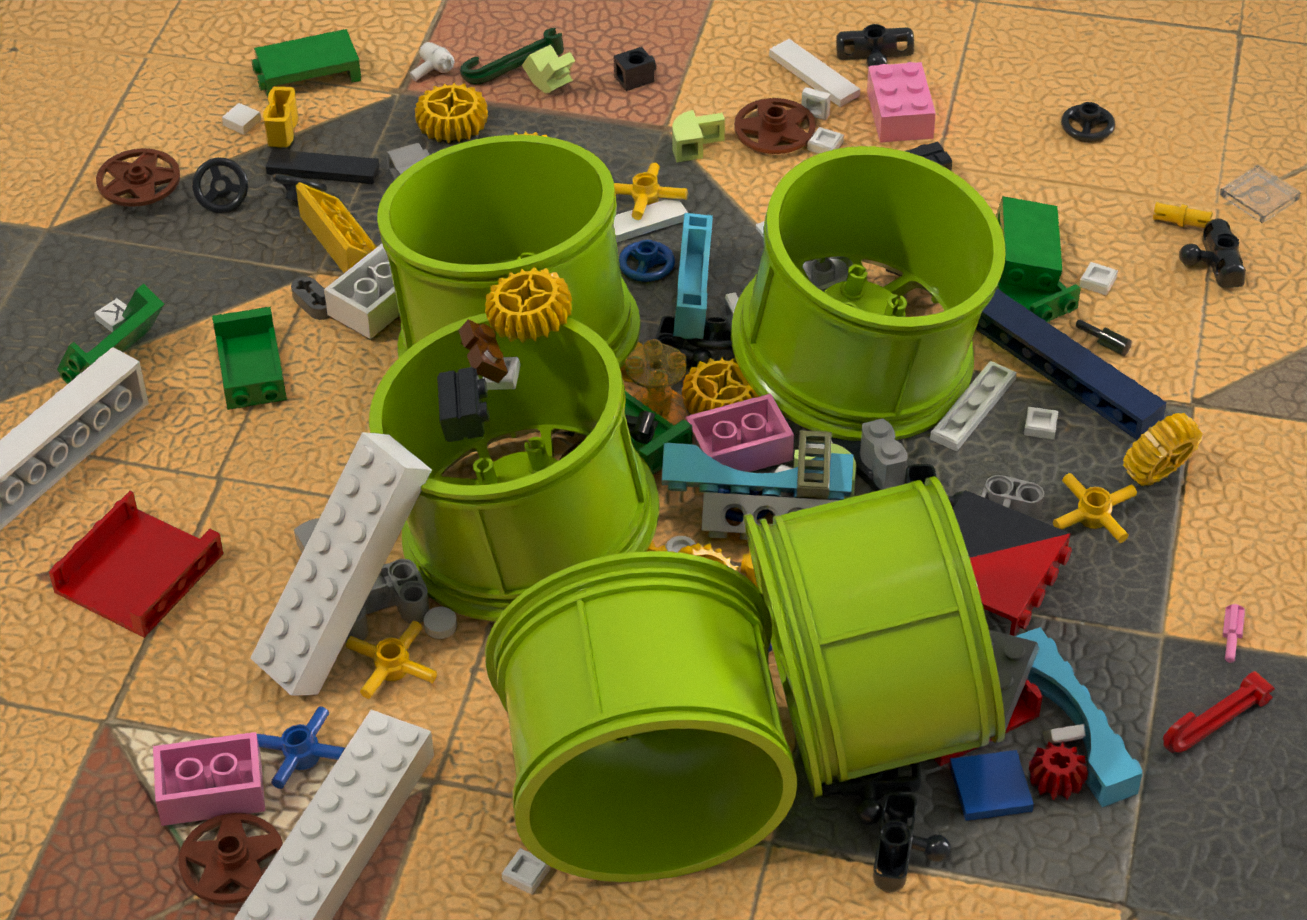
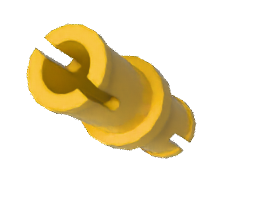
M1156 202L1154 207L1155 214H1153V220L1177 223L1179 227L1190 225L1204 228L1212 220L1211 217H1213V211L1191 209L1185 204H1182L1180 207Z

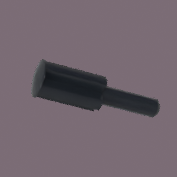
M1081 319L1076 322L1077 328L1099 338L1097 343L1122 356H1125L1132 346V340L1106 327L1102 331Z

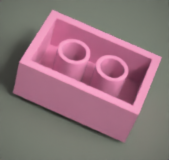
M922 62L868 66L867 94L879 141L894 142L933 139L936 112Z
M771 393L685 416V420L692 424L693 445H697L704 453L723 465L739 471L752 472L793 460L794 434Z
M256 732L153 746L155 801L162 826L207 820L230 813L250 814L265 811L262 762Z

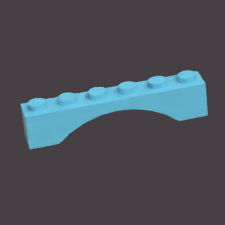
M684 213L673 336L685 339H703L713 220L711 215Z
M664 443L662 485H668V490L686 491L687 487H699V492L718 493V489H731V494L749 495L751 490L762 491V496L781 497V492L794 493V498H798L796 496L798 467L777 473L739 471L719 463L704 453L697 445ZM831 453L829 496L826 500H843L844 496L850 497L852 492L854 454ZM815 457L812 460L824 461V457ZM805 469L804 473L823 474V470Z
M1041 627L1017 635L1016 637L1035 641L1039 646L1038 653L1027 677L1030 683L1035 684L1040 689L1042 695L1051 699L1062 708L1075 725L1084 724L1086 736H1084L1083 741L1087 751L1088 767L1085 783L1099 804L1105 807L1138 794L1141 778L1143 777L1139 762L1136 759H1132L1126 751L1122 738L1110 728L1104 712L1101 709H1097L1094 705L1088 689L1078 682L1070 663L1064 662L1058 653L1054 640L1048 638Z

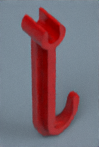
M1256 671L1251 672L1241 682L1240 689L1198 717L1190 711L1176 721L1163 736L1164 747L1171 753L1183 752L1254 704L1257 703L1262 707L1269 703L1273 698L1269 693L1274 691L1275 688Z

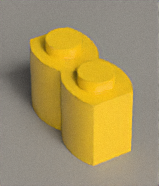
M274 86L268 94L269 105H267L263 112L267 144L271 147H288L293 142V129L299 120L295 90L293 87Z

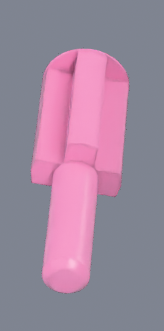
M1238 604L1228 605L1225 609L1223 637L1227 638L1225 661L1229 663L1235 661L1237 638H1242L1245 609Z

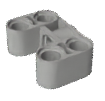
M994 475L987 479L981 497L1037 520L1041 518L1044 490L1041 486L1033 482L1003 475Z
M397 559L383 565L345 640L346 643L350 636L363 641L367 638L369 631L366 614L394 605L397 606L404 621L408 623L412 621L421 623L424 621V616L429 611L428 592L413 561Z

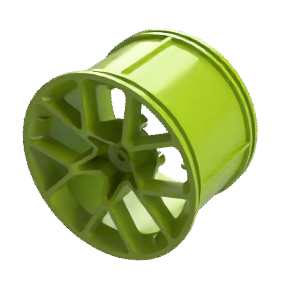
M502 135L471 140L442 149L418 161L399 175L384 193L377 213L383 248L388 256L401 318V331L397 343L398 357L436 330L456 321L485 313L486 295L491 292L490 286L498 285L499 278H508L509 272L517 274L520 273L521 269L530 271L535 267L538 272L547 268L549 273L557 272L558 276L565 280L572 297L571 315L568 317L588 326L599 334L614 352L621 368L632 355L638 343L641 322L636 301L621 277L614 228L617 209L614 181L606 165L590 151L568 141L536 135Z
M856 146L833 149L810 157L796 165L780 180L769 201L763 227L764 249L758 272L740 295L731 323L732 348L737 364L750 386L759 396L771 393L784 417L811 431L832 432L831 437L861 441L862 424L883 418L893 427L895 440L923 433L940 422L970 385L974 369L972 338L982 311L991 301L998 287L1005 265V241L998 219L984 198L970 184L949 169L922 156L892 148ZM825 259H839L843 261L848 270L846 281L838 282L827 288L824 292L811 283L803 269V264L808 261L816 260L819 263H824ZM862 262L886 268L902 276L882 287L868 282V272ZM915 288L924 289L932 295L931 301L933 303H940L944 311L926 316L906 317L905 308L907 301L903 295Z
M486 313L451 323L418 341L393 363L383 376L373 396L369 412L370 433L389 434L432 469L426 483L421 486V492L402 528V548L405 559L415 563L427 587L428 595L434 601L456 613L475 619L496 622L500 614L513 600L544 578L588 560L621 553L647 551L655 535L660 510L659 494L649 466L632 445L624 412L626 403L625 387L619 363L612 349L599 334L588 326L567 317V324L559 326V332L550 331L548 338L540 336L537 337L536 342L532 338L527 339L524 343L519 338L510 342L508 337L500 338L499 334L494 331L500 351L504 357H518L521 365L516 389L488 390V398L482 399L483 402H487L490 414V421L484 422L485 434L483 437L472 439L464 437V440L450 443L445 441L439 418L437 376L442 372L452 370L458 372V369L471 367L467 357L470 350L460 344L462 340L458 330L468 319L480 325L486 324L491 327ZM534 432L541 433V437H532L528 439V442H525L524 447L526 451L509 454L494 462L490 458L487 447L493 442L509 437L516 438L517 435ZM570 432L587 435L580 445L558 461L554 458V433ZM472 452H478L480 459L476 460L473 464L477 479L442 476L445 471Z
M937 477L926 478L925 485L922 481L917 480L773 516V524L769 525L766 519L759 520V524H757L751 513L744 515L746 536L757 586L763 595L765 603L768 605L772 619L771 645L797 744L814 797L822 796V783L825 782L826 785L832 784V777L837 776L838 780L842 782L986 746L989 744V739L994 743L1004 741L1005 715L1002 693L982 601L956 516L949 498Z
M668 551L621 553L588 560L544 578L521 593L500 614L487 639L485 663L490 683L498 694L509 718L517 778L513 789L512 801L517 833L525 847L536 858L559 871L593 880L642 882L673 878L713 867L742 854L766 838L786 817L796 796L797 776L790 747L784 738L768 664V649L772 637V619L762 593L748 578L720 562L686 553Z

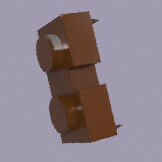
M468 319L458 331L462 340L460 344L470 350L467 354L470 365L477 370L478 375L499 384L507 375L508 370L503 359L504 355L500 351L496 340V333L488 325H480Z

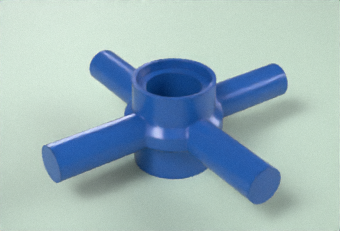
M319 706L307 725H293L286 729L281 737L257 733L259 747L282 751L285 757L284 762L271 781L274 787L282 789L295 769H309L319 761L320 757L338 760L346 747L318 742L316 735L329 716V711L325 707Z

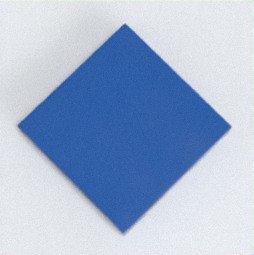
M1017 750L950 759L949 766L965 821L1033 812V800Z

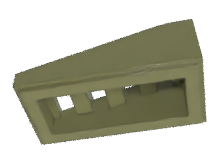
M800 430L796 495L798 498L828 499L832 432ZM806 443L824 444V449L806 448ZM805 456L824 457V461L805 460ZM805 469H808V470H823V474H821V473H804V472H805Z

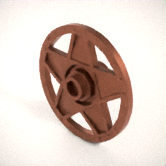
M766 98L749 103L738 112L734 122L735 134L745 146L768 154L789 153L808 144L816 129L815 118L805 106L782 98ZM757 109L758 116L743 119L746 114ZM805 119L809 123L808 133L798 126ZM744 133L759 135L758 143L746 137ZM781 140L792 143L784 146H776Z
M148 148L132 149L116 154L104 162L97 172L96 184L100 194L114 204L129 207L145 206L166 198L176 189L180 181V169L176 160L163 151ZM138 157L133 163L123 161L128 158ZM158 158L167 162L172 168L157 167ZM106 172H108L115 179L104 187L103 179ZM169 183L166 188L155 194V186ZM129 193L131 194V196L137 199L122 198L119 196Z
M245 813L219 815L203 822L187 836L179 853V871L187 888L203 900L218 904L244 902L263 875L258 863L275 852L277 854L283 842L278 831L269 822L260 817ZM242 823L259 827L267 834L246 837ZM220 826L216 840L197 841L207 831ZM187 860L205 868L198 885L188 873ZM231 882L246 889V891L233 894L218 893Z

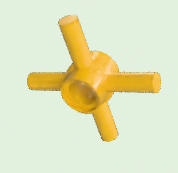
M651 163L647 172L635 175L632 179L633 184L614 183L615 194L631 195L634 198V208L631 216L635 220L642 218L646 205L659 202V198L687 200L688 189L661 187L658 184L657 175L660 166L657 163Z
M1068 473L1063 477L1062 482L1079 499L1078 509L1054 519L1053 526L1062 530L1078 522L1092 529L1104 526L1119 543L1124 542L1129 534L1111 516L1112 507L1136 496V488L1131 484L1110 494L1101 487L1086 489L1072 473Z
M412 621L399 639L385 638L376 646L354 636L348 638L346 648L374 660L376 670L360 689V694L364 698L370 699L384 680L397 681L402 679L406 673L429 683L435 681L437 671L409 660L407 649L423 629L419 622Z

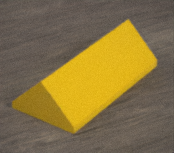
M300 182L296 185L300 217L343 273L377 248L339 198Z

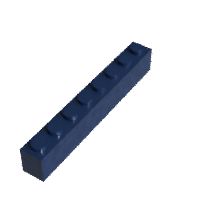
M996 289L991 301L982 311L975 330L1136 440L1149 427H1153L1158 421L1164 419L1167 402L1117 370L1113 365L1102 360L1065 333L1047 323L1044 319L1026 309L1022 304L1008 297L1001 290Z

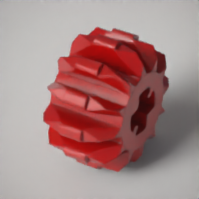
M1063 741L1059 747H1055L1050 742L1045 746V749L1037 747L1034 757L1029 762L1028 770L1030 771L1031 785L1039 786L1040 795L1047 792L1051 793L1053 800L1058 795H1062L1068 800L1071 793L1079 794L1084 782L1087 780L1088 771L1085 756L1078 755L1076 746L1070 749L1065 748Z

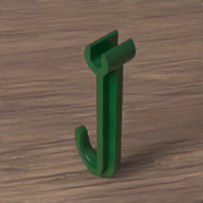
M549 28L544 31V38L499 58L482 68L470 70L479 64V58L473 57L464 62L460 67L461 76L471 84L488 82L522 66L530 54L550 44L556 54L560 55L564 52L562 33L556 34V28Z

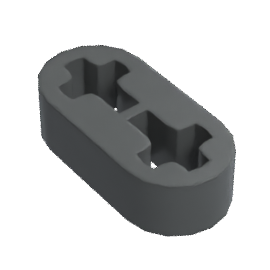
M304 276L292 282L293 299L305 312L318 320L331 317L327 314L324 288L315 279Z

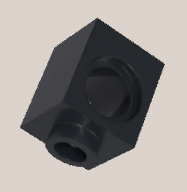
M643 47L614 55V77L625 91L654 82V71L657 68L654 57L649 55Z

